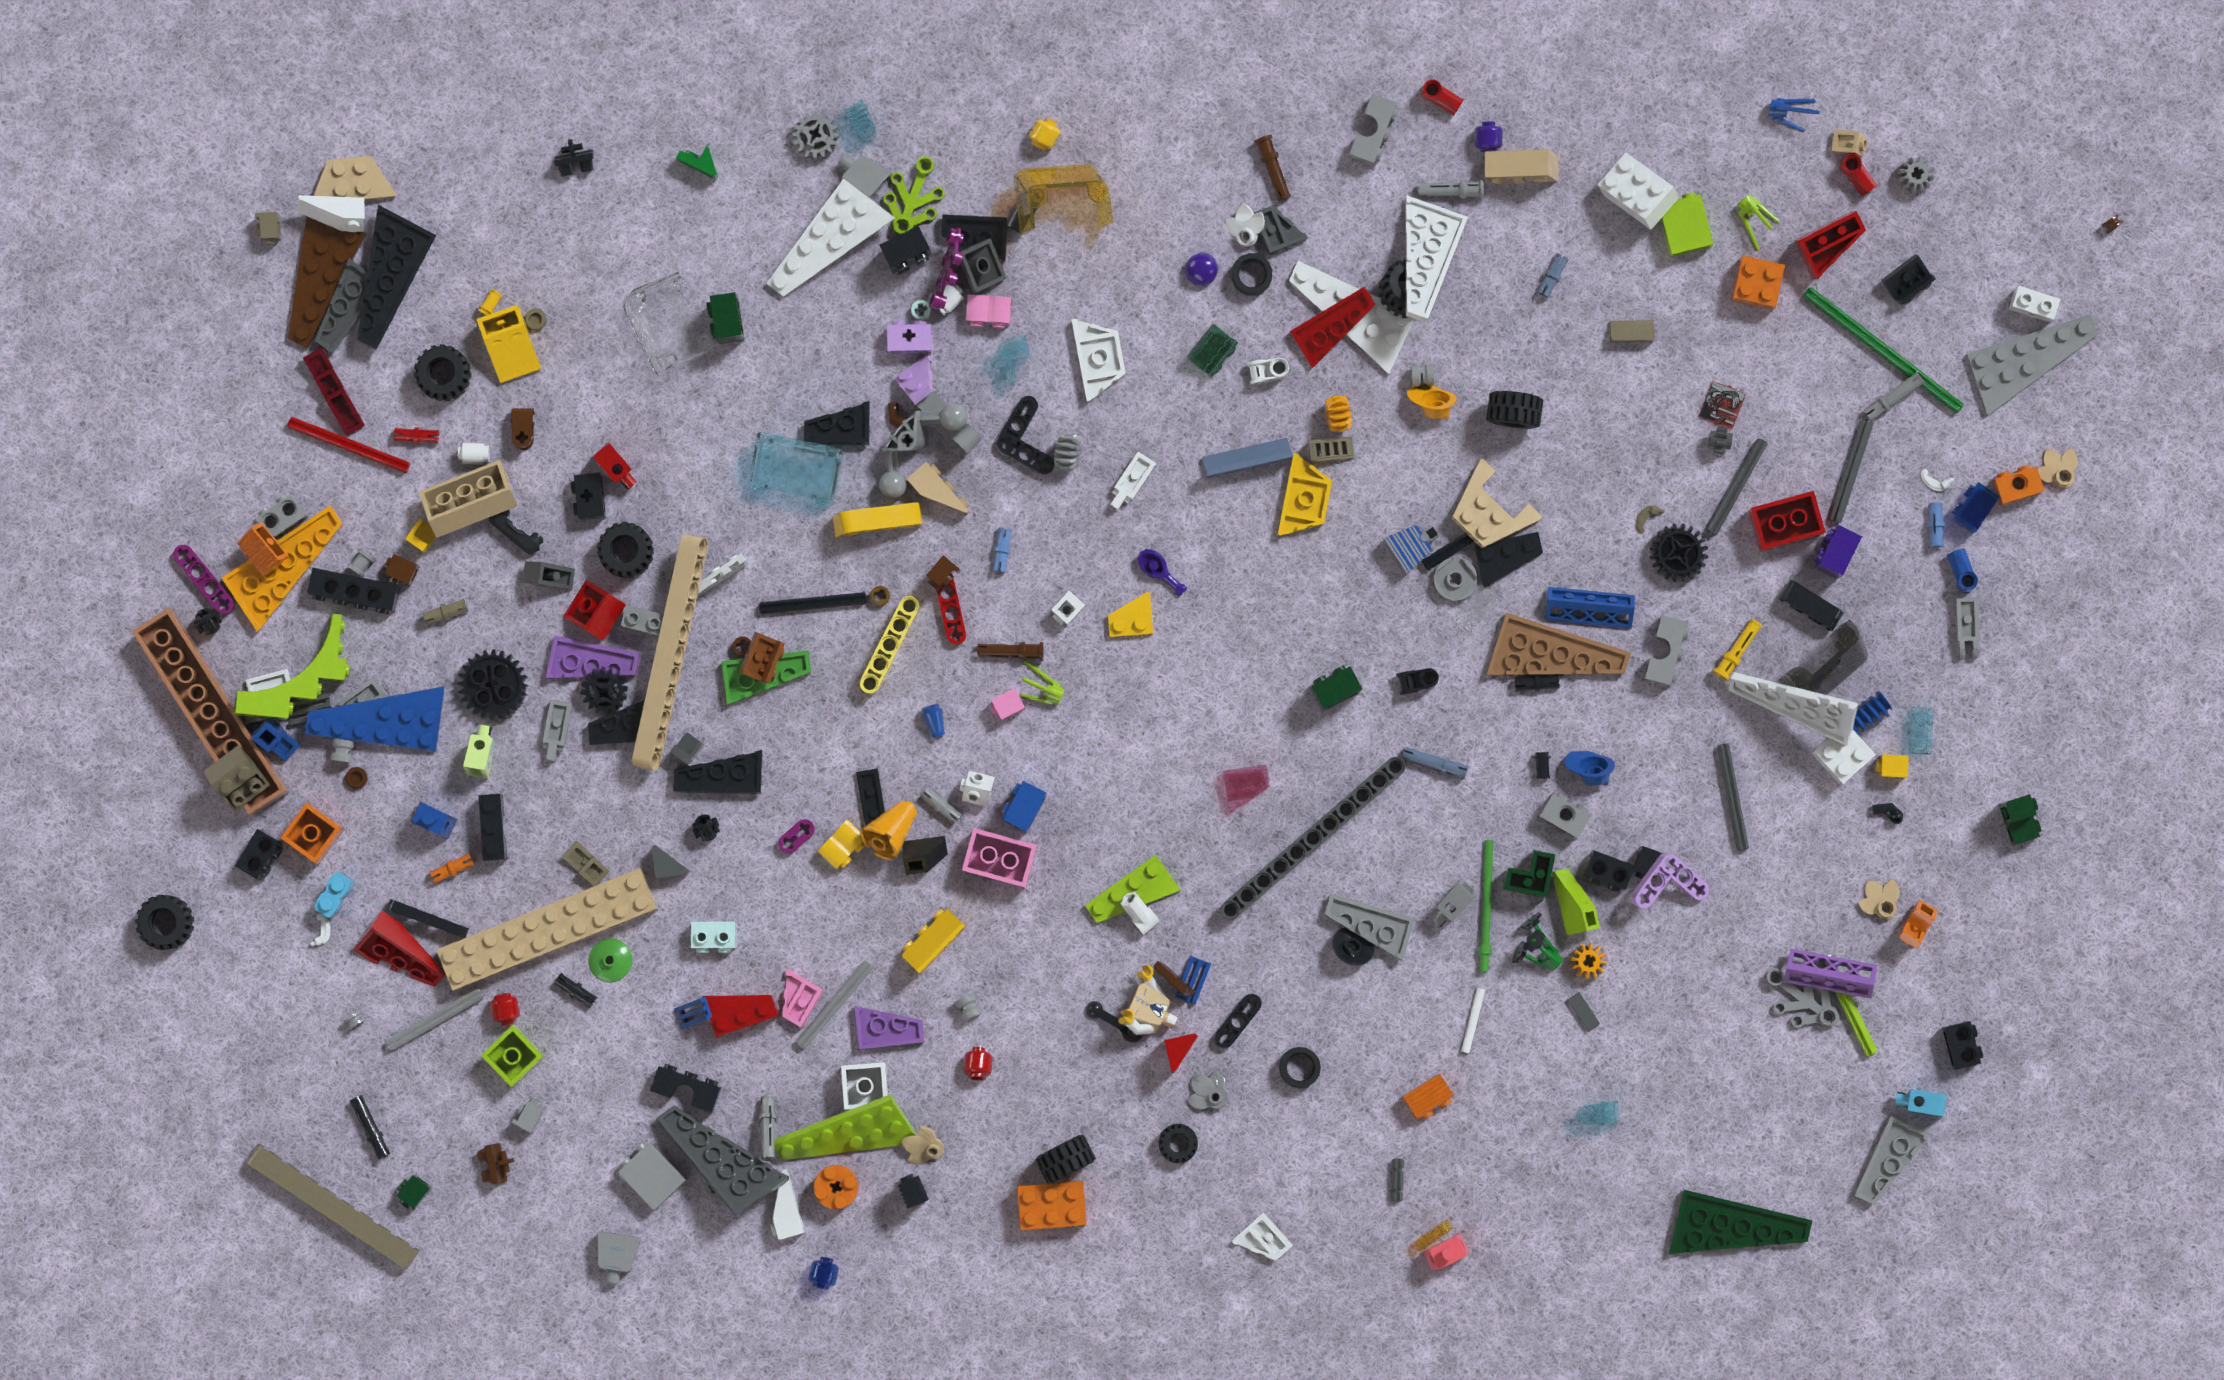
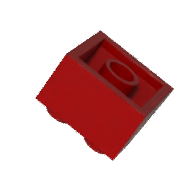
M585 580L563 617L604 641L614 623L622 614L626 604Z

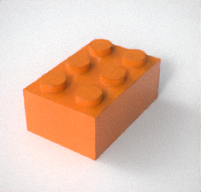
M1083 1180L1017 1186L1021 1230L1087 1225Z

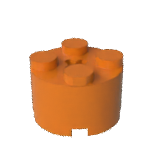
M828 1166L815 1179V1196L827 1208L842 1209L847 1207L858 1195V1178L846 1166ZM839 1181L842 1191L838 1190L834 1193L831 1184Z

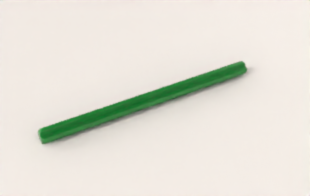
M1810 287L1804 293V298L1910 378L1918 372L1925 382L1920 386L1953 412L1959 413L1963 408L1964 404L1815 289Z

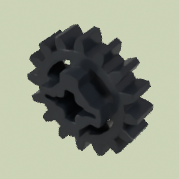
M601 666L600 672H597L595 668L592 669V676L586 674L585 679L587 681H582L581 684L585 689L580 691V695H586L583 698V703L589 702L588 709L590 710L595 707L597 714L601 709L604 710L605 714H608L609 709L616 712V705L622 707V700L627 699V694L623 693L628 691V686H623L626 679H619L620 672L612 673V667L605 671L604 666ZM615 684H617V686H618V690H619V694H618V695H617V692L614 690ZM590 686L592 687V689H593L594 692H595V694H594L593 697L591 696V693H590ZM608 688V692H600L601 689Z

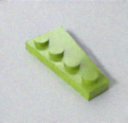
M1154 855L1085 904V907L1095 921L1099 923L1126 912L1120 903L1128 893L1136 892L1144 904L1181 891V889L1158 857Z

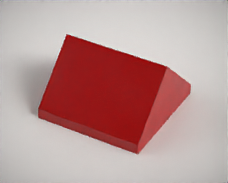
M1194 1033L1164 1040L1170 1069L1174 1073L1196 1041L1197 1034Z

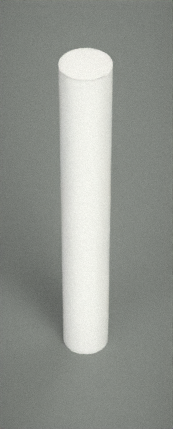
M1476 989L1461 1052L1470 1053L1485 993L1484 989Z

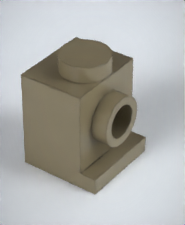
M277 212L255 213V218L260 220V223L256 224L257 236L261 237L263 245H274L276 241H280V215Z

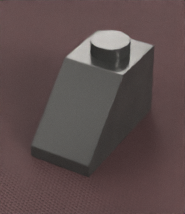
M525 561L522 583L572 590L575 569L544 562Z

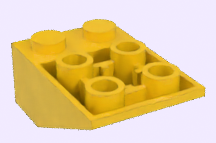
M518 305L477 319L500 383L541 370L521 308Z

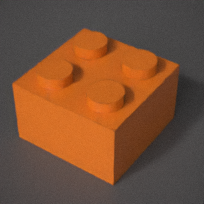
M1742 255L1738 265L1731 301L1774 310L1778 301L1785 264Z
M306 802L280 838L315 864H320L345 829L312 804Z

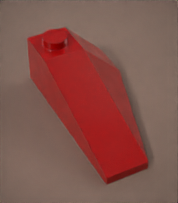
M382 910L374 918L353 948L355 952L372 963L379 964L381 960L391 964L390 970L395 972L398 969L407 970L411 978L433 987L446 975L445 971L404 926Z

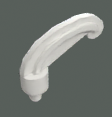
M1923 469L1921 472L1923 482L1935 491L1946 490L1954 481V478H1950L1940 483L1927 475V469Z
M323 914L317 915V919L321 920V936L315 938V941L310 943L311 946L325 944L331 935L329 920Z

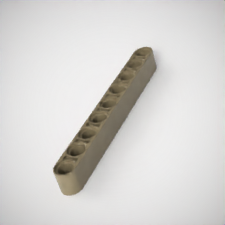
M257 1143L245 1161L249 1166L402 1268L408 1269L419 1253L417 1248H412L408 1242L399 1236H394L390 1230L381 1224H376L372 1221V1218L361 1211L358 1212L354 1209V1206L343 1199L340 1200L336 1197V1194L325 1187L322 1188L318 1185V1182L307 1175L304 1176L300 1173V1170L289 1163L286 1164L282 1161V1158L271 1151L265 1150L261 1144Z

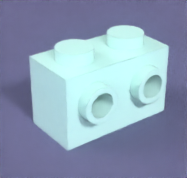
M691 922V948H696V953H709V948H718V953H731V948H736V922Z

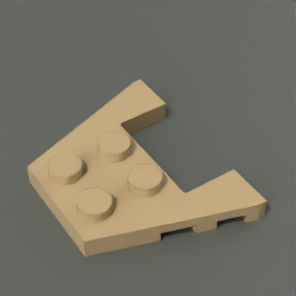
M1483 458L1478 462L1451 518L1482 549L1542 519V516L1530 504L1515 518H1512L1481 488L1496 472Z

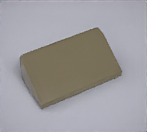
M1653 320L1610 321V343L1655 341Z

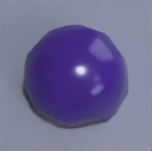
M1203 252L1191 256L1185 267L1187 279L1198 286L1211 284L1219 271L1216 259L1209 253Z

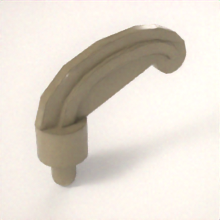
M1647 506L1642 509L1636 521L1637 531L1641 534L1644 533L1645 529L1642 526L1651 514H1663L1664 510L1658 509V506Z

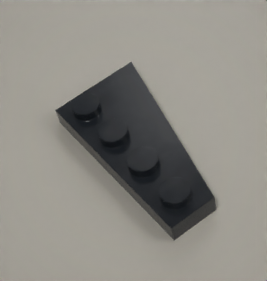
M759 750L750 754H741L732 758L718 759L709 763H700L674 769L673 791L684 793L761 794L763 751Z

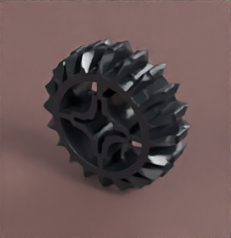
M1683 523L1680 525V530H1677L1676 524H1672V531L1665 526L1663 528L1665 535L1658 531L1657 536L1660 540L1652 539V542L1657 547L1651 546L1649 548L1650 551L1656 552V554L1649 556L1651 560L1657 559V562L1653 563L1652 567L1655 568L1658 565L1661 567L1657 574L1660 575L1665 571L1667 573L1664 579L1667 580L1671 574L1673 575V582L1677 581L1678 576H1680L1681 582H1685L1686 574L1690 580L1693 579L1692 571L1699 575L1701 571L1697 566L1703 568L1706 566L1700 560L1708 559V555L1702 554V551L1708 550V546L1701 547L1700 545L1706 541L1705 538H1701L1699 541L1696 538L1700 535V532L1697 531L1694 535L1691 534L1692 526L1687 531H1684L1685 524ZM1674 536H1684L1690 539L1692 543L1682 545ZM1668 539L1671 552L1662 557V545ZM1675 547H1677L1678 550H1684L1685 548H1688L1682 554V556H1684L1683 558H1680V556H1673L1671 558L1669 557L1672 556L1676 551L1674 550ZM1695 548L1696 559L1690 567L1687 553ZM1677 561L1684 570L1672 569L1666 563Z

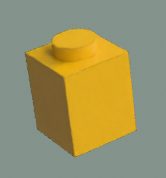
M1882 754L1879 759H1876L1875 772H1879V777L1908 778L1909 756Z

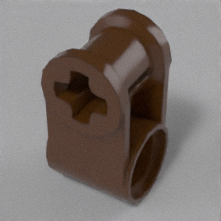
M534 408L511 409L512 440L520 450H528L533 445ZM524 434L528 440H524V444H521L518 439Z

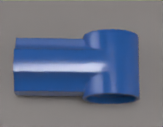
M1965 548L1947 554L1946 556L1955 577L1957 589L1962 593H1970L1977 586L1978 577L1972 569ZM1963 577L1971 579V587H1965L1962 584L1961 580Z

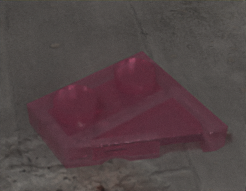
M1266 764L1223 771L1229 813H1233L1241 805L1270 787Z

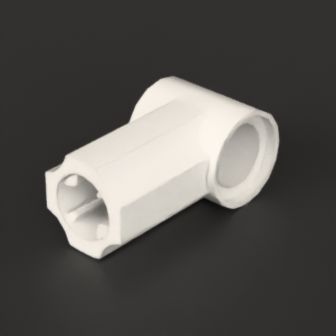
M1136 892L1128 893L1123 897L1120 904L1128 915L1132 917L1133 923L1143 935L1161 922L1150 907L1144 904Z

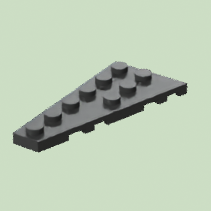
M672 1106L656 1118L659 1125L736 1218L789 1180V1176L786 1174H781L773 1169V1166L760 1161L749 1151L728 1138L715 1133V1130L702 1125L694 1117L676 1106Z

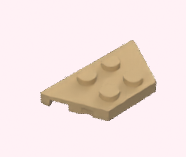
M371 156L327 160L314 196L364 198V201L396 197L394 190Z

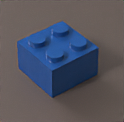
M1023 781L1022 784H1016L1011 794L1014 796L1011 804L1006 803L1001 814L1004 816V822L1027 833L1047 793Z

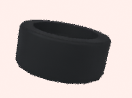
M1248 253L1235 261L1232 268V282L1239 292L1247 296H1256L1263 293L1269 287L1272 281V267L1264 256L1257 253ZM1256 262L1263 267L1265 278L1260 285L1248 287L1241 282L1239 271L1245 263Z
M1291 1048L1280 1059V1076L1291 1087H1309L1315 1083L1320 1075V1060L1308 1048ZM1299 1054L1307 1056L1313 1065L1311 1075L1301 1081L1290 1077L1287 1071V1064L1290 1058Z

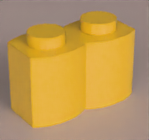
M847 819L817 852L836 869L840 867L844 869L852 861L850 856L855 851L859 853L865 847L861 839V831Z

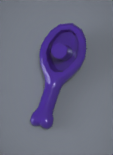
M1145 549L1139 553L1137 560L1142 572L1149 577L1164 580L1174 589L1176 595L1182 596L1187 587L1179 583L1169 573L1164 557L1152 549Z

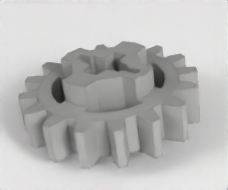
M817 111L814 112L813 117L806 113L807 119L799 118L801 124H794L793 127L797 132L792 133V137L797 138L793 142L794 146L800 145L798 152L806 151V158L813 154L814 160H817L818 154L825 158L826 151L832 154L831 146L837 147L838 145L834 139L839 138V134L834 133L838 129L837 125L831 126L833 119L826 120L825 113L818 117ZM816 122L815 125H812L810 127L806 126L809 123ZM825 125L830 131V137L823 132ZM819 129V135L821 137H816L815 140H813L811 133L815 134L816 131H818ZM801 134L808 139L806 146L802 142ZM821 144H824V145H825L824 147H822V148H820V149H815L816 146H818V145H821Z

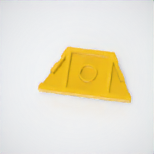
M1293 453L1278 536L1323 525L1325 522L1332 480L1318 471L1313 465L1306 462L1297 453Z

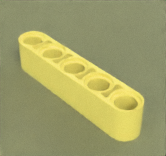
M906 596L900 601L860 680V687L866 694H875L880 689L919 612V603L912 596ZM907 601H913L916 607L914 611L906 612L904 604ZM898 620L906 623L905 629L901 632L894 630V623ZM887 640H894L896 647L892 651H887L884 649V643ZM883 659L886 661V667L880 671L874 668L875 661ZM869 678L876 681V687L872 690H867L864 687L865 681Z

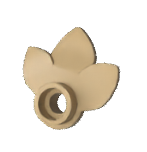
M2070 448L2061 456V454L2054 450L2046 449L2043 456L2045 466L2038 468L2041 480L2046 483H2054L2060 488L2071 486L2075 480L2074 470L2078 466V458L2075 451ZM2060 474H2066L2067 480L2061 481Z
M1891 879L1883 887L1875 881L1868 880L1865 885L1867 898L1858 902L1860 908L1865 913L1877 914L1882 919L1894 917L1897 912L1896 901L1900 897V890L1896 881ZM1884 904H1887L1890 907V910L1887 913L1882 911V906Z
M920 1126L918 1135L902 1138L903 1147L910 1153L907 1161L912 1164H924L929 1159H938L944 1154L943 1143L936 1138L935 1132L928 1127Z

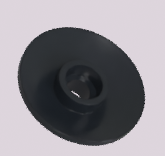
M1345 927L1339 929L1333 936V951L1344 963L1360 966L1368 963L1373 957L1374 944Z

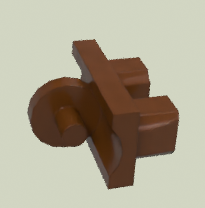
M500 1143L486 1145L484 1149L477 1151L479 1162L487 1161L489 1170L482 1171L481 1173L482 1182L492 1183V1185L508 1182L506 1175L507 1172H510L508 1163L515 1161L514 1158L507 1159L506 1151L501 1150Z

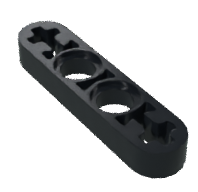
M393 899L389 900L386 907L390 911L461 938H466L469 931L467 927Z

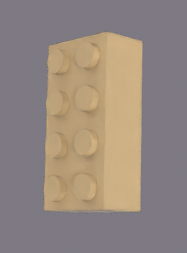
M501 460L419 491L428 522L436 538L518 506L509 477Z

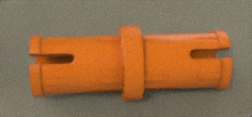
M470 853L454 861L449 860L446 865L430 871L431 877L440 874V876L433 879L434 883L437 884L452 875L455 877L458 875V872L474 866L473 860L464 863V861L472 858Z

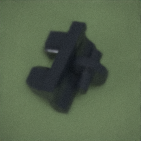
M568 139L569 146L561 147L562 154L570 152V154L555 156V167L558 166L562 176L573 174L571 163L576 162L580 163L581 172L592 171L593 149L575 152L583 149L582 143L574 144L573 139Z

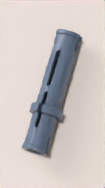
M1408 747L1405 748L1402 757L1405 761L1441 771L1443 775L1447 773L1465 779L1468 765L1450 761V758L1446 757V759Z

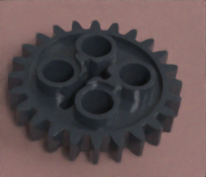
M495 649L492 650L491 655L486 650H483V657L475 653L476 660L473 661L468 658L470 666H462L466 671L465 674H458L463 678V681L457 682V685L463 686V689L459 690L458 694L465 695L461 702L468 701L466 709L469 710L474 707L473 714L477 715L481 712L482 719L489 714L490 720H493L495 714H497L501 720L502 713L504 712L507 716H511L510 709L518 711L515 704H523L520 696H527L522 689L529 687V685L523 683V680H526L528 676L520 674L525 668H517L520 661L515 660L511 662L513 658L511 654L504 658V651H501L499 656ZM488 666H491L493 681L498 682V685L495 686V692L499 701L497 704L494 701L492 688L487 687L491 683L487 670ZM499 666H505L506 675L500 678L497 677L496 669ZM478 671L485 673V679L482 682H476L474 679ZM504 687L511 689V695L507 699H503L500 695ZM483 692H488L490 700L482 704L479 697Z

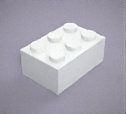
M1625 153L1598 184L1606 198L1650 230L1679 198L1671 184L1628 153Z

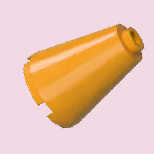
M900 801L866 825L860 833L867 848L871 846L875 849L874 854L885 860H893L898 856L917 816L916 807L909 801Z

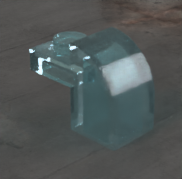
M1026 335L1005 340L996 351V365L1005 363V367H1001L1003 380L1007 379L1008 385L1017 383L1013 362L1030 359Z

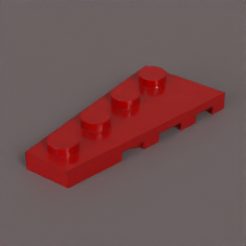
M1364 286L1292 329L1290 332L1310 366L1313 368L1376 304Z

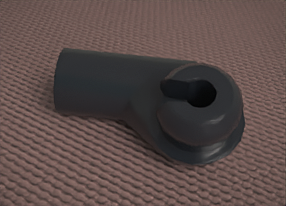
M1893 803L1872 805L1873 815L1885 814L1894 824H1900L1903 821V813Z

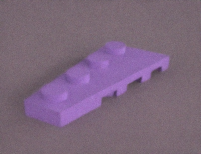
M554 636L546 679L585 677L586 674L592 676V669L595 668L597 672H600L601 666H604L605 671L612 667V673L615 674L619 671L620 676L636 675L641 654Z

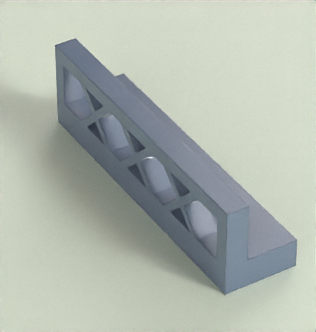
M1288 438L1203 456L1202 458L1207 478L1292 460L1293 456L1290 451Z

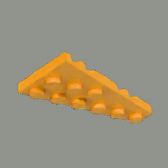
M331 505L277 540L289 557L275 571L264 576L255 568L254 562L249 559L222 577V580L258 633L342 527L343 523Z

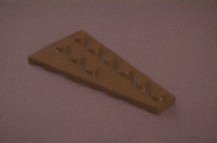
M306 216L288 332L289 340L307 349L309 348L329 308L349 258L352 261L354 260L367 234L366 232L340 231Z

